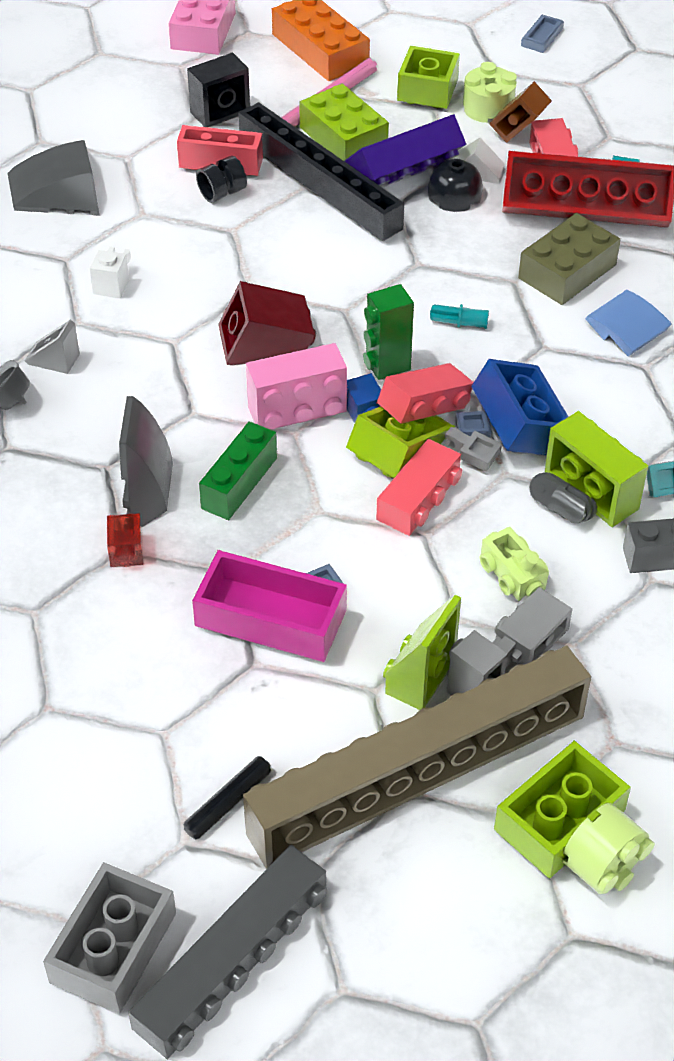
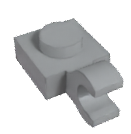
M450 427L447 431L445 438L448 440L443 445L459 452L462 461L486 472L502 449V443L477 431L468 436L455 427Z

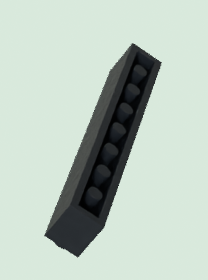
M260 102L238 112L239 131L262 133L263 156L374 236L381 241H385L403 230L404 202Z

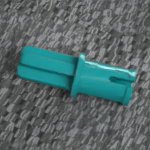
M437 304L431 307L430 320L457 324L459 328L463 325L487 329L489 310L463 307V304H460V307Z

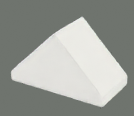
M481 137L458 151L459 155L452 158L461 159L473 164L478 169L482 181L499 184L505 163Z

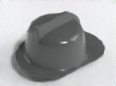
M9 360L0 366V408L3 410L11 409L18 402L22 404L27 403L24 395L30 386V380L14 360Z

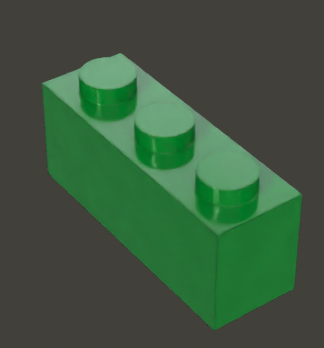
M402 284L367 293V307L364 308L367 326L363 333L366 343V352L363 353V360L366 368L372 370L378 380L410 371L414 318L413 300Z
M248 421L199 482L202 510L228 521L276 461L277 435L275 431Z

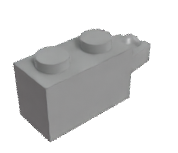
M540 587L530 596H524L518 603L516 610L509 617H502L495 627L496 639L492 643L508 654L506 667L512 661L518 665H525L547 652L569 630L573 608Z

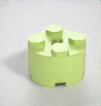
M483 62L481 67L468 72L464 80L463 106L466 115L473 120L488 123V119H493L515 98L517 75L514 72L496 67V64L493 62Z
M607 803L597 809L601 816L594 822L586 818L576 829L563 852L569 858L562 859L566 866L599 894H606L614 887L618 891L623 890L634 876V873L631 872L632 868L638 860H644L655 846V843L649 839V834L615 805Z

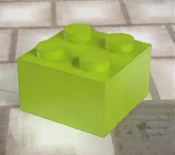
M410 45L398 73L397 101L447 109L458 81L460 53Z

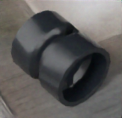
M232 155L217 161L216 165L210 164L196 171L198 188L203 197L210 203L226 197L227 193L231 195L247 186L245 170L240 161Z

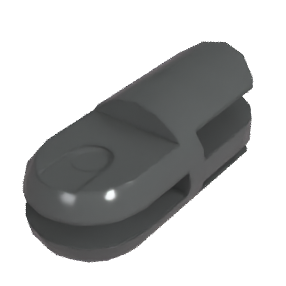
M548 472L539 473L530 481L529 491L532 498L571 523L577 524L588 521L597 513L598 507L592 498L554 474Z

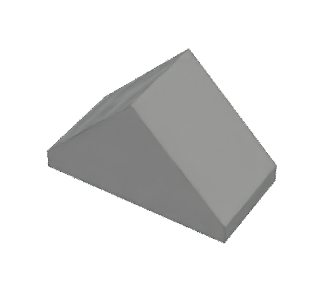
M70 319L38 340L25 359V362L31 366L68 374L80 355L75 323Z

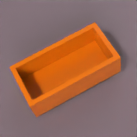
M292 0L271 8L272 35L328 82L343 76L370 58V38L324 1Z

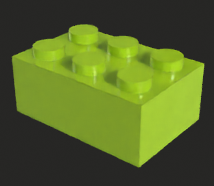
M343 83L299 101L300 128L313 140L343 161L359 149L388 138L389 122Z
M579 410L550 428L544 472L558 476L592 498L598 507L596 515L612 528L640 509L649 465Z
M574 740L497 806L494 830L550 879L565 866L562 859L569 857L563 852L569 839L586 818L594 822L601 816L597 809L607 803H612L619 810L625 812L631 786Z

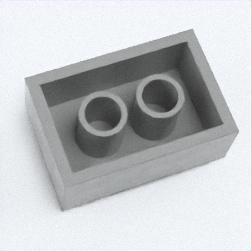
M103 862L43 960L49 984L120 1014L176 915L173 891Z

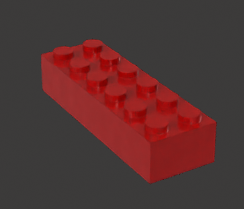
M508 151L502 212L559 218H570L575 213H578L592 221L669 227L672 222L674 165Z

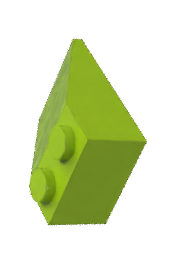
M378 407L357 416L346 448L355 453L359 460L369 462L379 468L385 476L395 478L427 439L441 444L446 439L445 434L450 427L455 426L437 415L401 424L384 408Z
M454 595L425 619L413 635L408 634L405 637L400 648V654L396 659H390L384 669L383 678L386 679L385 694L418 710L426 707L449 670V651L458 640L461 608L460 596Z

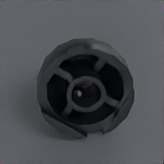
M451 159L440 163L433 170L428 184V196L432 203L433 200L439 203L440 209L451 212L467 211L470 209L471 204H474L476 201L479 204L483 191L482 178L478 169L473 164L461 159Z

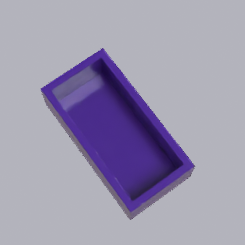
M452 114L363 147L347 158L345 162L379 186L385 183L391 185L402 180L404 176L409 174L411 176L424 172L425 168L432 165L435 168L440 163L458 156V150L467 144L456 116Z

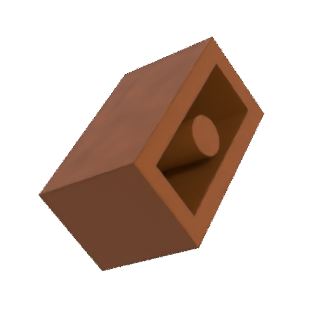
M534 81L510 101L493 118L489 125L507 143L533 122L552 100Z

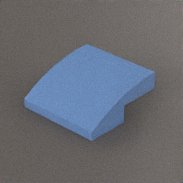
M627 289L585 318L604 341L611 337L628 357L665 332L672 325L651 303Z

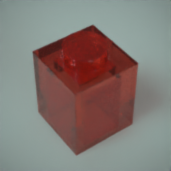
M140 513L107 516V549L110 567L144 565Z

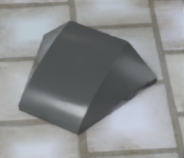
M85 140L65 143L35 154L14 166L7 173L14 211L48 213L51 209H66L67 214H74L75 210L90 211L91 215L100 216Z
M127 396L119 440L121 480H125L122 503L123 508H127L124 535H131L167 511L173 461L167 439L156 419L137 398Z

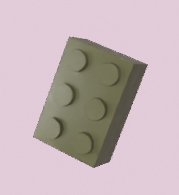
M575 213L521 252L518 279L560 305H563L617 265L621 238L580 214Z

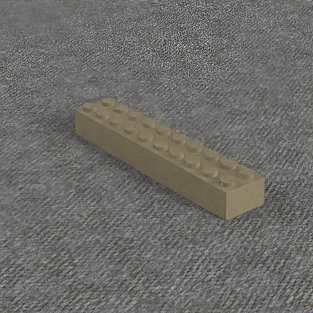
M567 645L555 651L549 650L538 659L525 665H516L509 672L494 679H486L471 690L464 693H455L446 701L434 707H425L408 719L399 723H390L382 731L368 737L357 738L349 746L334 753H325L316 761L306 766L292 768L282 777L269 783L257 784L247 793L243 794L246 836L266 869L290 845L304 852L582 719L592 676Z

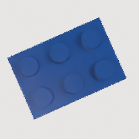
M488 359L471 386L507 451L547 455L550 428L569 417L538 365Z

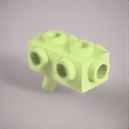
M507 527L499 532H493L482 539L480 563L487 573L493 571L498 576L499 586L505 595L513 594L520 601L524 596H530L539 587L543 590L546 589L549 575L546 563L539 558L536 552L529 549L526 540L522 536H518L511 527Z

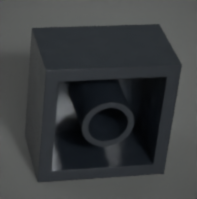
M233 52L187 68L190 113L204 127H211L238 117V112L250 107L249 68Z

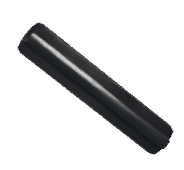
M262 756L255 757L184 821L185 832L195 840L204 835L243 799V794L247 793L271 773L270 763Z

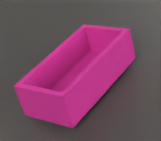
M217 550L192 600L194 625L325 662L347 611V584Z

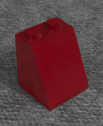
M240 281L218 323L226 364H246L251 361L308 349L309 345L311 346L315 341L316 331L312 325L311 312L307 306L305 295Z

